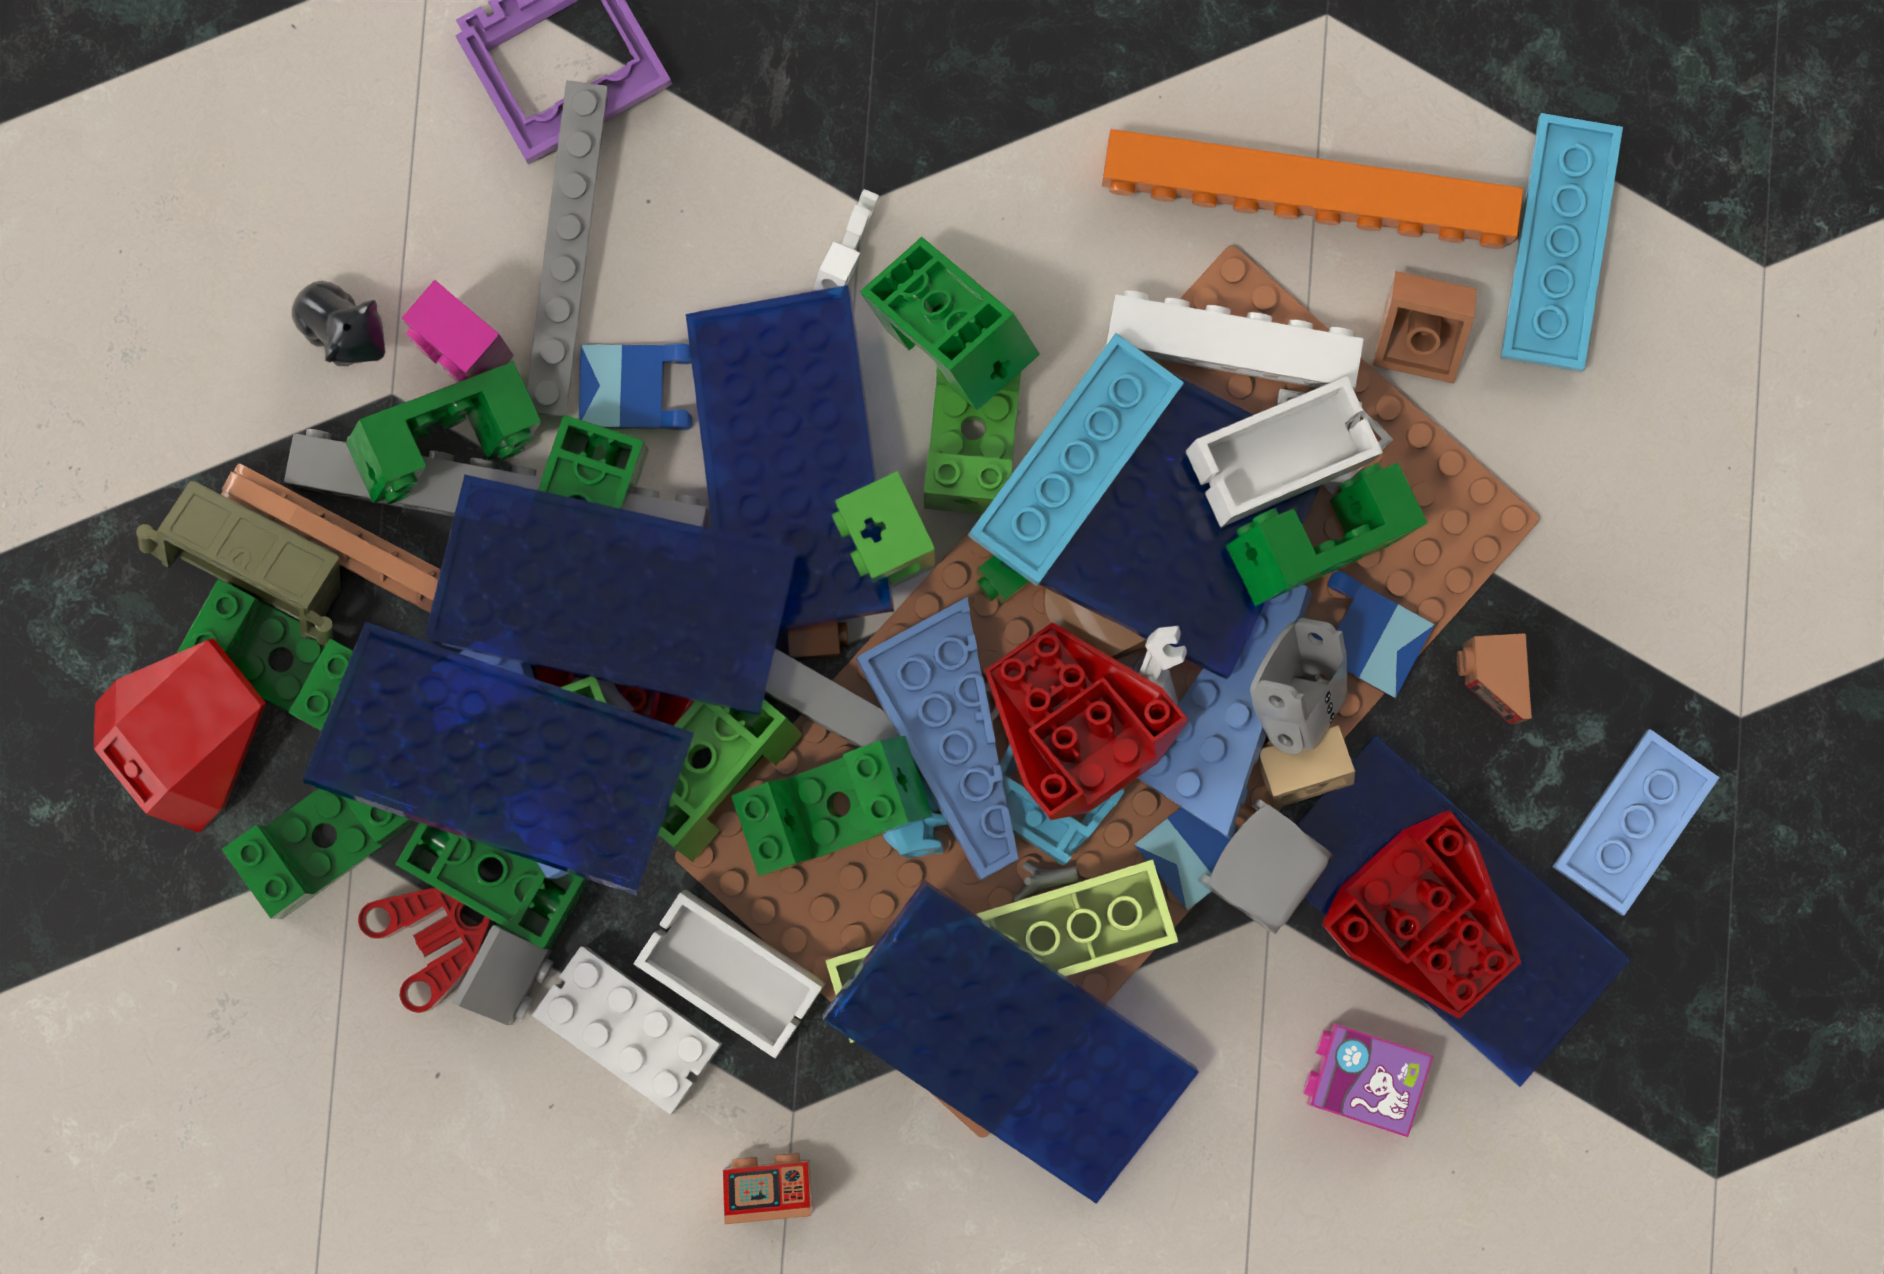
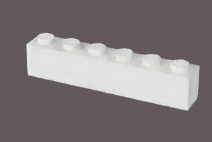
M1127 290L1124 291L1123 296L1115 294L1106 345L1114 334L1117 333L1151 359L1314 388L1322 387L1347 376L1353 390L1356 387L1364 338L1354 337L1355 332L1353 330L1331 327L1329 332L1313 329L1312 323L1301 320H1289L1288 325L1272 322V317L1269 315L1254 312L1247 313V318L1230 315L1231 309L1216 305H1207L1206 310L1189 307L1190 302L1177 298H1165V302L1161 303L1148 300V294L1138 291Z

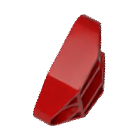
M436 888L367 903L358 915L360 930L366 936L374 939H385L406 928H413L445 909L447 916L413 935L416 945L422 951L424 957H427L458 938H461L463 944L428 963L426 968L408 977L403 982L399 994L401 1003L406 1009L416 1013L433 1010L465 978L489 933L493 921L485 916L482 923L478 926L470 927L466 925L461 917L465 904ZM378 907L385 909L390 916V924L382 932L372 931L367 924L369 912ZM418 981L427 983L432 992L429 1002L423 1006L414 1005L408 996L410 986Z

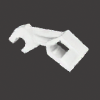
M863 189L858 205H855L850 216L842 243L838 244L833 241L819 268L814 290L841 300L859 262L861 253L856 250L865 229L871 221L879 195Z
M1179 626L1158 628L1149 635L1145 645L1147 653L1138 674L1162 687L1174 703L1178 705L1170 671L1167 669L1184 662L1187 650L1185 646L1172 647L1169 645L1178 643L1181 635Z

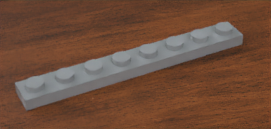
M566 80L527 392L538 414L563 417V414L567 415L608 95V86Z

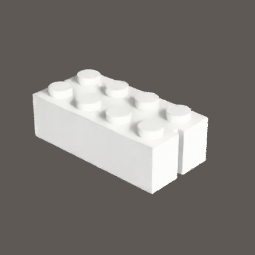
M1347 376L1198 438L1186 450V454L1200 484L1204 485L1209 482L1211 486L1205 492V495L1220 527L1364 467L1383 453L1367 418L1359 421L1349 431L1346 427L1347 423H1350L1363 411Z
M688 890L679 893L659 924L665 929L671 927L669 931L666 932L661 928L655 931L633 963L774 1058L781 1053L801 1022L794 1016L802 1019L826 985V982Z
M581 946L559 976V978L565 981V984L563 986L554 984L534 1011L532 1017L671 1115L676 1111L696 1082L691 1077H687L689 1073L693 1072L697 1076L701 1075L723 1043L590 948Z

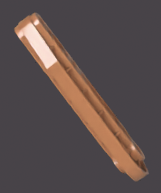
M238 463L234 472L231 471L221 489L223 491L221 495L339 555L340 566L471 635L474 634L475 630L493 635L501 631L508 620L505 615L491 604L493 598L486 593Z

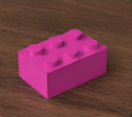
M436 280L430 284L401 318L409 327L405 334L417 348L435 364L439 362L443 369L449 373L448 375L456 382L505 365L514 356L499 333Z

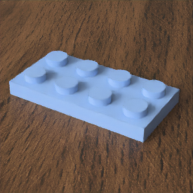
M1651 729L1646 730L1552 867L1615 912L1624 916L1720 777Z

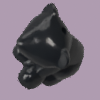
M327 281L313 282L298 293L292 306V319L296 328L312 345L317 347L324 346L325 361L333 362L336 366L348 367L355 363L379 361L384 357L386 351L383 324L377 312L375 300L366 301L356 306L350 294L344 292L338 285Z

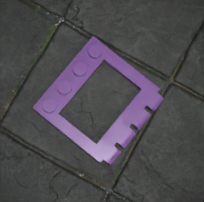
M490 0L488 3L494 12L493 15L487 17L480 6L456 19L462 32L455 36L528 165L558 149L564 98L539 114L532 115L526 119L524 112L520 109L492 60L489 50L579 0ZM600 0L634 58L627 65L591 83L608 86L604 122L673 85L625 0Z

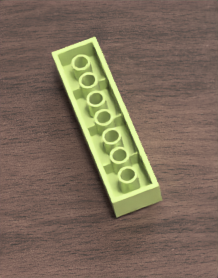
M1150 860L825 961L850 1043L1173 944L1178 942L1154 862Z

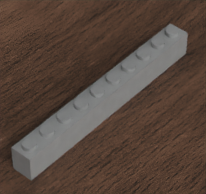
M307 429L306 435L293 433L284 479L285 484L291 488L372 502L346 442L331 440L332 434L321 430ZM430 451L429 457L422 456L426 468L418 479L419 483L410 489V496L392 504H388L386 499L377 502L524 529L542 477H537L536 470L528 467L512 465L511 472L494 469L495 462L471 458L470 464L453 462L454 455ZM635 487L634 494H627L610 545L689 559L701 556L709 513L706 506H700L701 499L686 495H676L675 501L659 498V491ZM582 497L570 499L565 507L566 515L573 520L584 518L589 510L588 501Z

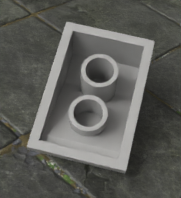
M493 925L456 992L452 1003L505 1025H512L515 1019L522 1021L534 1000L528 996L536 981L541 984L545 981L554 964V961L548 959L553 950L542 949L503 926Z

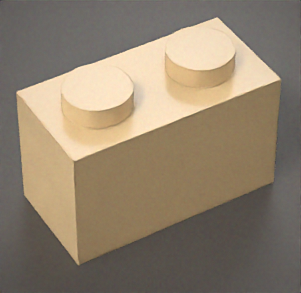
M1339 725L1328 728L1314 750L1308 751L1303 749L1298 754H1287L1277 749L1269 741L1263 746L1258 759V765L1274 809L1354 785L1355 770Z

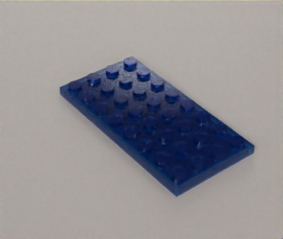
M840 286L686 314L725 635L731 639L893 612L894 605L890 575L874 583L869 574L860 576L850 553L857 550L850 535L842 538L831 515L838 512L835 500L877 481L852 294L849 286ZM873 523L867 524V533L862 536L863 539L871 537L874 543L881 541L883 526L876 528Z
M464 474L424 640L426 642L584 677H595L602 681L760 715L798 548Z
M365 622L303 776V783L636 896L694 733Z
M1374 736L1352 761L1355 770L1354 785L1324 793L1296 824L1305 834L1332 854L1327 867L1307 893L1305 899L1326 917L1340 886L1402 830L1447 810L1452 812L1477 842L1521 963L1460 1019L1418 995H1414L1515 1085L1521 1087L1631 959L1383 741Z
M926 880L914 892L822 1014L823 1021L1096 1204L1199 1073L1194 1064Z

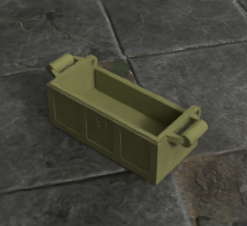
M191 480L157 531L147 524H142L137 528L136 534L140 551L151 553L161 560L164 566L170 568L181 551L184 550L181 554L182 560L298 619L301 637L308 640L314 638L321 645H326L329 638L333 639L332 621L325 617V615L341 592L339 555Z

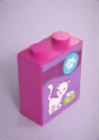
M1331 1024L1329 1031L1323 1029L1315 1051L1316 1054L1322 1055L1317 1072L1309 1071L1303 1088V1094L1309 1096L1306 1104L1408 1137L1433 1056L1337 1024Z

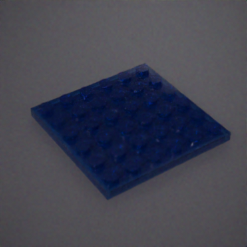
M1173 374L1184 382L1039 582V585L1145 639H1148L1158 628L1179 626L1181 635L1178 643L1169 645L1172 647L1185 646L1187 650L1186 660L1227 680L1234 670L1265 603L1255 607L1226 545L1239 537L1237 529L1253 522L1252 519L1276 508L1279 515L1294 508L1301 524H1303L1321 485L1220 527L1205 495V492L1211 486L1209 482L1204 485L1200 484L1186 454V450L1196 439L1251 417L1253 414ZM1001 561V566L1019 574L1014 569L1005 564L1003 561Z

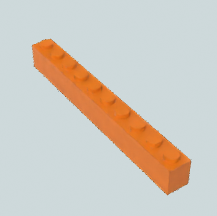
M1110 129L1102 186L1110 187V192L1116 195L1133 196L1135 191L1151 193L1152 199L1164 202H1173L1176 197L1192 199V204L1199 207L1214 208L1217 203L1233 205V210L1241 213L1254 214L1258 212V209L1274 211V216L1283 219H1298L1299 215L1315 217V222L1324 225H1339L1341 220L1355 222L1358 229L1366 231H1380L1381 226L1397 228L1398 234L1408 237H1421L1423 232L1439 234V240L1450 243H1462L1464 238L1480 240V246L1492 249H1503L1505 244L1511 245L1517 237L1523 188L1116 129Z

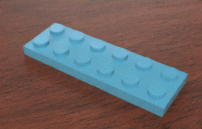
M1544 113L1539 115L1502 340L1501 359L1577 372L1585 370L1623 127Z
M1115 333L967 536L1037 586L1184 382Z

